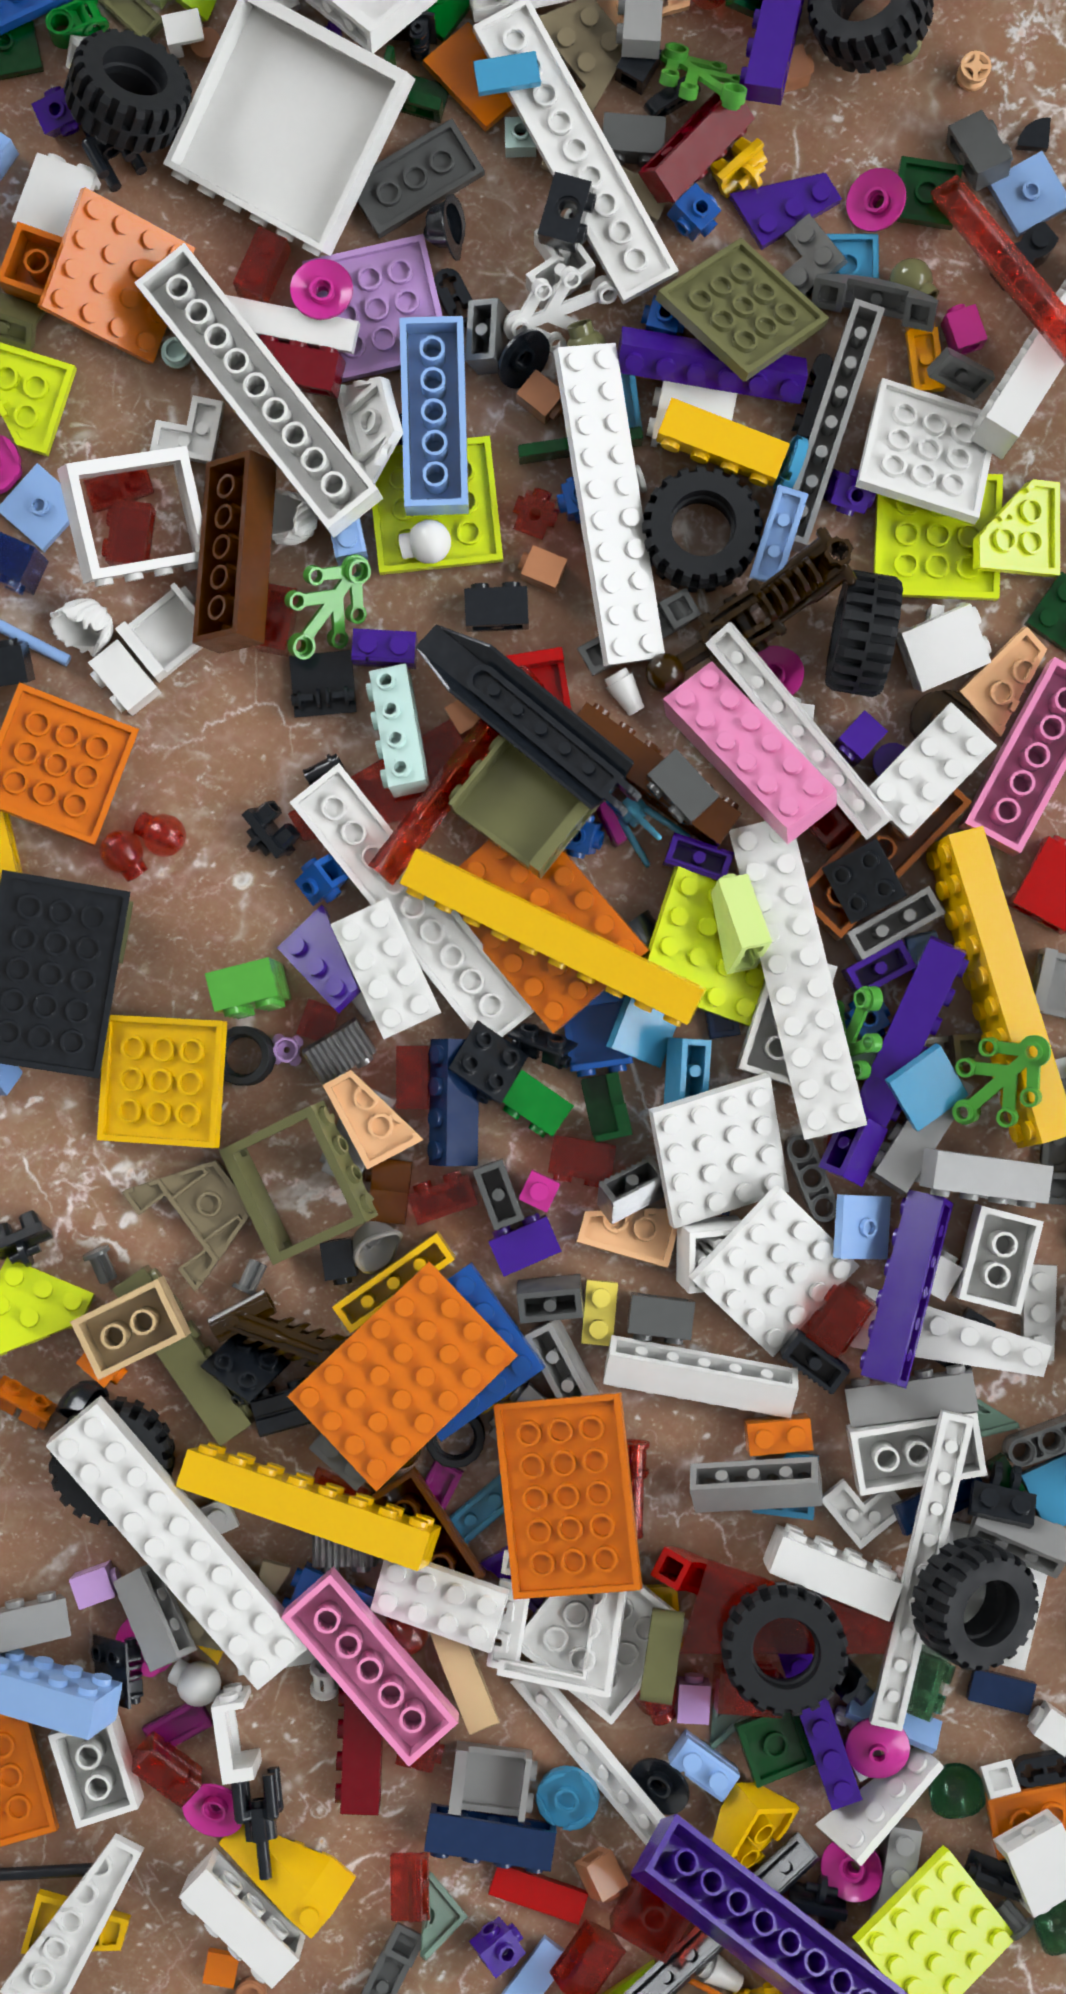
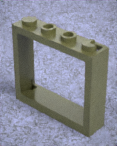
M324 1100L219 1150L272 1265L378 1216L372 1202L374 1198L367 1192L362 1181L361 1170L354 1164L348 1152V1143L340 1135L335 1124L334 1113L330 1114ZM308 1119L354 1217L292 1245L247 1148Z

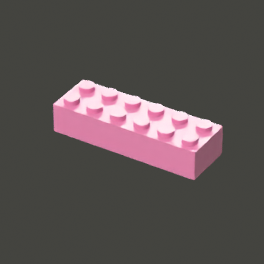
M1054 657L1044 666L958 826L962 830L983 826L988 843L1012 857L1022 852L1066 770L1065 662Z
M712 661L663 698L666 717L787 844L837 806V789Z
M334 1566L284 1609L281 1616L283 1621L408 1766L414 1763L458 1724L459 1712Z

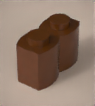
M386 1159L368 1170L366 1169L365 1182H371L370 1194L374 1198L372 1202L378 1213V1216L369 1221L406 1224L412 1161Z

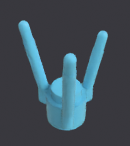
M627 797L622 802L628 809V813L624 817L614 811L619 817L618 821L645 867H649L650 862L628 826L630 824L635 828L640 823L656 840H661L662 836L645 819L647 816L645 813L675 833L691 837L682 828L647 806L642 799L635 802Z

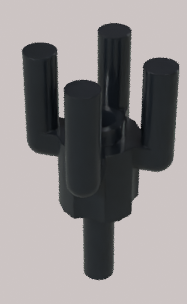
M83 130L87 138L82 140V148L100 179H105L111 192H116L122 187L109 163V159L116 157L119 153L122 154L126 162L131 163L137 175H143L147 172V167L140 154L131 153L127 149L123 151L116 150L113 145L108 143L104 145L97 141L95 135H89Z
M279 1766L267 1768V1774L262 1775L264 1797L251 1799L249 1781L231 1784L234 1820L239 1825H245L246 1842L256 1843L260 1880L272 1878L269 1840L278 1837L276 1820L284 1808Z

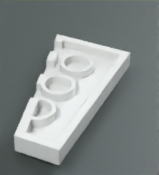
M914 1747L910 1750L905 1766L899 1772L890 1777L872 1779L860 1789L863 1800L831 1811L815 1825L857 1864L862 1866L943 1770L944 1766L930 1753Z

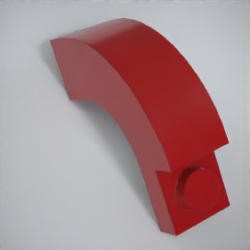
M664 1546L650 1574L676 1591L694 1593L728 1612L733 1605L737 1606L742 1601L740 1597L747 1592L751 1594L757 1591V1589L740 1580L739 1576L699 1555L673 1546Z

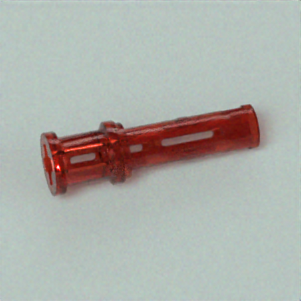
M627 1439L637 1539L643 1538L644 1479L648 1478L649 1475L646 1459L650 1442L640 1439Z

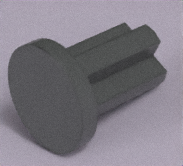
M108 1244L97 1247L82 1256L84 1261H90L100 1284L108 1283L110 1280L117 1278V1274L107 1254L110 1250Z
M250 1258L239 1283L234 1282L232 1287L248 1295L257 1293L255 1291L267 1266Z
M1009 1898L1001 1900L995 1908L1013 1932L1010 1936L1013 1941L1022 1938L1035 1923L1032 1917L1025 1918Z

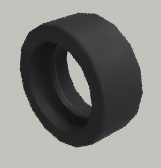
M235 1026L228 1029L224 1080L238 1086L256 1085L264 1081L272 1072L276 1061L271 1038L262 1030L249 1026ZM247 1037L253 1039L259 1045L262 1051V1060L254 1072L241 1075L229 1067L227 1051L233 1041Z
M477 1416L468 1422L474 1432L473 1444L469 1450L459 1455L448 1454L441 1449L437 1441V1435H435L426 1443L427 1450L432 1458L442 1466L450 1468L465 1467L475 1461L483 1450L486 1436L484 1424L480 1417Z

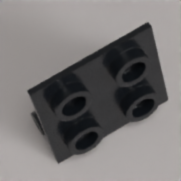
M428 10L422 12L420 16L391 40L410 42L412 58L416 61H423L429 55L430 44L437 45L435 13Z
M351 650L314 653L306 660L292 655L289 656L292 683L291 701L292 706H294L295 718L357 712Z
M878 839L867 843L822 868L851 924L907 896Z
M477 1020L448 1069L477 1089L478 1095L476 1098L479 1102L487 1104L489 1101L494 1100L500 1105L529 1055Z
M239 1333L230 1337L201 1365L203 1370L233 1392L231 1400L238 1407L253 1401L291 1363L283 1355H273L276 1350L272 1347L265 1350L257 1349L263 1344L261 1341L247 1345L243 1344L242 1342L249 1337Z
M94 1634L91 1656L94 1661L95 1673H105L110 1675L112 1680L123 1682L119 1706L131 1709V1705L141 1703V1697L144 1696L141 1679L143 1676L142 1672H129L142 1667L141 1662H133L141 1660V1649L136 1637H127L124 1639V1642Z

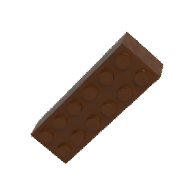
M250 449L206 463L192 644L219 654L264 644L277 465L272 459Z
M586 702L577 715L634 761L625 780L641 794V798L700 841L718 847L742 815L737 810L739 805L724 795L722 799L719 797L690 825L685 821L679 823L668 811L671 805L663 797L658 800L646 787L649 783L646 779L647 774L665 759L660 755L662 750L649 740L643 743L634 736L636 731L622 721L617 724L609 718L610 712L598 703L592 706Z

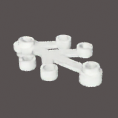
M568 266L562 270L560 281L553 293L551 285L545 278H538L532 283L531 292L521 310H514L505 317L504 333L509 340H512L523 331L538 330L547 337L550 352L554 354L553 350L556 348L566 347V340L559 332L549 333L537 326L548 322L568 330L567 326L579 320L567 316V314L597 302L600 304H611L617 298V291L608 276L601 275L592 282L590 291L564 301L569 290L578 287L582 280L579 271L573 266ZM575 274L572 280L567 281L570 275ZM546 286L544 291L538 293L540 287ZM606 290H609L607 294L603 295ZM549 298L544 309L535 312L539 302ZM519 325H523L520 329L516 330ZM555 340H560L557 345L552 346Z

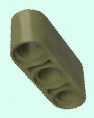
M653 1607L639 1700L672 1705L685 1612Z

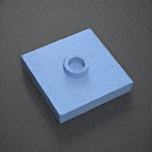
M1043 151L1010 168L1008 177L987 186L1017 238L1025 234L1035 224L1046 222L1066 211V191Z
M38 463L0 504V514L44 553L70 525L60 482Z
M837 1194L833 1258L888 1259L890 1196Z

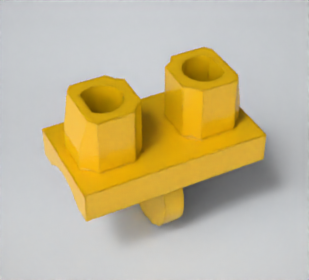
M741 137L733 144L731 150L735 158L731 162H727L722 157L710 165L712 176L718 182L720 194L726 199L730 196V193H734L738 188L743 190L750 185L752 188L758 189L763 184L760 174L766 170L764 165L768 161L763 152L764 143L759 138L750 142Z

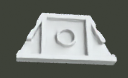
M381 376L370 378L368 381H353L352 385L341 384L337 399L351 455L374 484H376L403 434L390 380Z

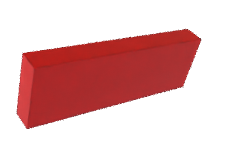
M512 1866L508 1869L496 1867L488 1890V1895L579 1925L588 1898V1893L585 1889L541 1874L527 1872L525 1869L517 1866Z

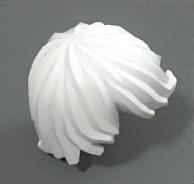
M276 489L272 540L277 545H297L307 541L309 537L313 536L314 530L317 528L318 517L299 493L283 492Z
M75 599L66 602L64 607L50 613L51 619L49 622L54 630L53 634L57 635V640L65 643L66 647L73 646L80 649L81 653L89 651L90 655L95 657L112 638L114 632L112 617L107 612L106 607H102L94 599Z

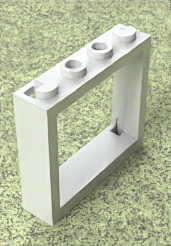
M187 446L67 463L57 469L83 584L95 582L96 587H103L114 584V578L124 577L125 582L144 579L143 573L154 572L155 577L173 574L172 568L183 567L184 572L198 569L202 513ZM173 465L193 553L99 568L79 479Z

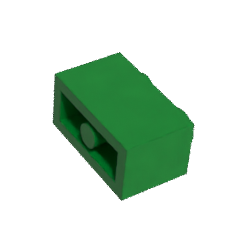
M521 1070L502 1101L505 1104L502 1109L516 1120L520 1116L529 1120L531 1124L528 1128L542 1138L546 1134L553 1137L574 1107V1105L523 1070Z

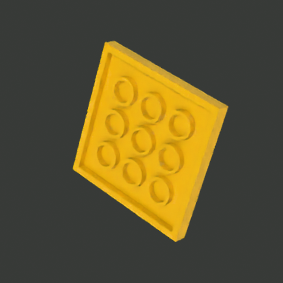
M110 1015L101 1067L97 1140L219 1148L227 1021Z

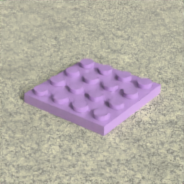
M423 234L302 261L303 264L315 259L335 261L347 270L352 280L353 296L345 311L336 317L356 320L361 325L354 355L338 352L346 362L342 382L401 369L399 318L442 316ZM320 291L317 296L326 297L328 292Z

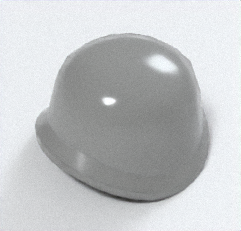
M370 1221L365 1223L356 1231L352 1239L355 1265L363 1273L369 1275L382 1271L394 1259L403 1234L383 1222Z

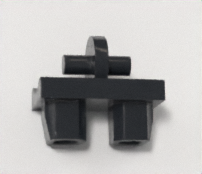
M273 800L266 801L259 807L247 809L242 816L251 826L247 830V834L252 839L247 845L248 850L255 852L260 849L265 856L272 853L277 859L283 855L290 856L296 850L293 845L301 834L291 823L284 824L280 829L278 828L274 820L282 812Z
M33 1210L20 1215L19 1220L22 1230L13 1233L11 1225L7 1222L0 1224L1 1260L9 1257L12 1264L22 1261L26 1267L34 1265L33 1255L42 1252L39 1244L54 1238L51 1229L43 1224L39 1215Z
M849 1656L848 1666H844L843 1669L845 1677L841 1685L836 1684L834 1690L845 1703L849 1704L853 1699L860 1706H863L874 1694V1691L867 1684L869 1679Z
M820 1874L817 1883L806 1881V1883L796 1882L788 1889L789 1901L805 1914L818 1916L819 1925L823 1928L834 1930L839 1921L846 1922L848 1916L846 1901L837 1896L838 1888L828 1886V1876Z

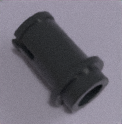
M327 754L326 759L307 769H303L305 778L310 786L338 763L344 768L337 754L332 756Z

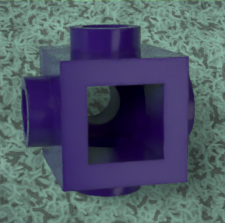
M61 86L48 89L44 92V98L31 104L45 135L55 138L62 134L63 137H66L80 130L79 125L81 123H77L72 117L71 110L68 109L65 101L64 88H61Z
M833 468L823 499L837 505L836 511L849 516H853L855 511L865 514L866 509L872 506L876 493L855 487L859 470L851 468L849 473Z
M499 1916L494 1921L485 1924L481 1931L469 1940V1943L495 1979L507 1969L514 1967L519 1959L526 1954L519 1943L523 1937L512 1922L507 1926Z

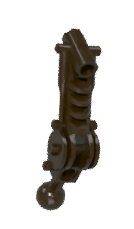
M826 527L817 529L816 536L818 538L793 556L783 569L762 585H759L757 580L752 579L748 582L747 591L740 595L734 593L723 600L724 605L713 614L709 612L702 613L698 619L704 629L698 632L697 639L699 642L676 656L670 653H661L651 659L646 667L648 684L659 692L669 693L683 683L687 670L707 658L713 663L718 662L719 660L705 643L711 639L713 634H716L729 622L735 623L739 632L758 654L767 649L769 641L776 636H783L787 633L784 622L806 606L817 603L844 582L847 586L856 583L857 577L849 566L851 553L854 549L849 539H841L837 536L832 538ZM758 607L761 608L766 616V619L759 624L755 622L750 614Z
M265 1288L207 1319L209 1327L219 1343L239 1333L249 1337L242 1342L243 1344L247 1345L261 1341L263 1344L257 1349L265 1350L274 1346L279 1349L273 1355L279 1356L288 1352L293 1353L294 1355L288 1359L289 1361L293 1362L302 1358L309 1359L303 1365L305 1367L323 1363L351 1336L345 1337L336 1333L322 1337L319 1335L326 1329L319 1328L310 1332L304 1330L311 1325L310 1323L305 1322L296 1326L289 1325L290 1322L296 1319L294 1317H287L282 1320L271 1318L270 1316L276 1314L277 1311L274 1302ZM421 1449L400 1469L410 1467L417 1462Z

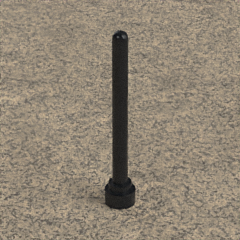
M93 1863L0 1868V1881L83 1877Z

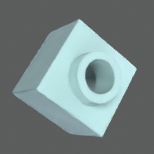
M505 117L506 158L536 157V145L520 117ZM516 133H525V134L520 136V135H517Z

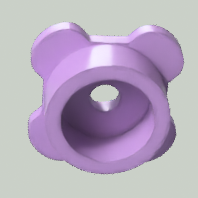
M276 1034L272 1039L274 1043L273 1052L276 1057L275 1064L285 1062L290 1063L291 1066L299 1065L302 1060L299 1054L300 1047L303 1045V1039L298 1035L291 1038L284 1037L283 1034ZM285 1047L290 1048L288 1053L284 1052Z

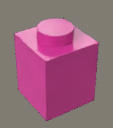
M959 304L947 310L941 322V327L948 347L963 355L982 349L988 338L976 304L965 307V304Z
M532 1169L518 1199L547 1213L559 1189L560 1182Z

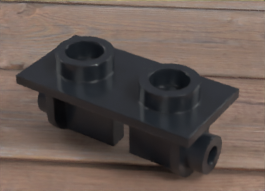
M523 1023L508 1034V1037L513 1039L511 1044L529 1055L528 1057L537 1060L540 1051H542L541 1062L557 1069H567L570 1066L572 1058L568 1056V1053L578 1046V1043L568 1040L564 1035L552 1034L531 1023Z
M971 1849L964 1869L978 1887L1020 1902L1019 1899L1022 1896L1008 1863Z

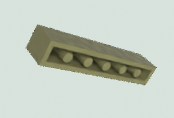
M147 1265L112 1290L119 1298L161 1277L162 1274L157 1268L151 1269ZM173 1294L180 1310H183L184 1308L180 1300ZM186 1320L191 1334L155 1353L219 1446H222L255 1421L252 1416L251 1404H242L240 1407L236 1406L231 1400L233 1392L201 1368V1365L215 1351L210 1346H204L199 1339L201 1332L192 1320Z

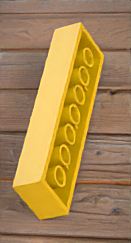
M208 1442V1445L200 1444L199 1447L187 1449L175 1487L415 1571H420L431 1562L442 1526L434 1524L435 1519L430 1516L417 1513L416 1517L404 1514L405 1509L398 1505L386 1503V1506L375 1504V1498L369 1495L356 1493V1496L344 1493L345 1488L340 1485L327 1482L326 1486L314 1483L315 1477L297 1472L295 1476L285 1473L284 1466L272 1462H267V1465L256 1463V1457L243 1452H238L237 1455L227 1453V1447L219 1446L218 1443Z

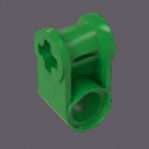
M74 0L48 12L45 22L51 41L56 47L68 49L70 35L87 37L91 36L94 32L102 30L105 33L108 30L109 22L105 17H102L97 6L98 0ZM59 26H68L64 31H56Z

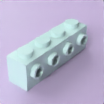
M406 663L369 671L371 682L366 683V690L369 701H374L375 711L371 712V720L374 730H379L380 740L375 741L379 759H384L385 769L380 770L384 789L389 788L394 798L431 790L412 677Z

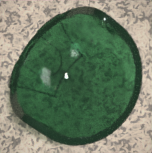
M961 1763L943 1765V1770L928 1787L932 1810L937 1815L947 1819L965 1818L980 1812L986 1803V1797L981 1778L977 1772Z
M1066 1900L1052 1907L1047 1913L1040 1914L1034 1918L1037 1941L1043 1951L1050 1956L1066 1953Z

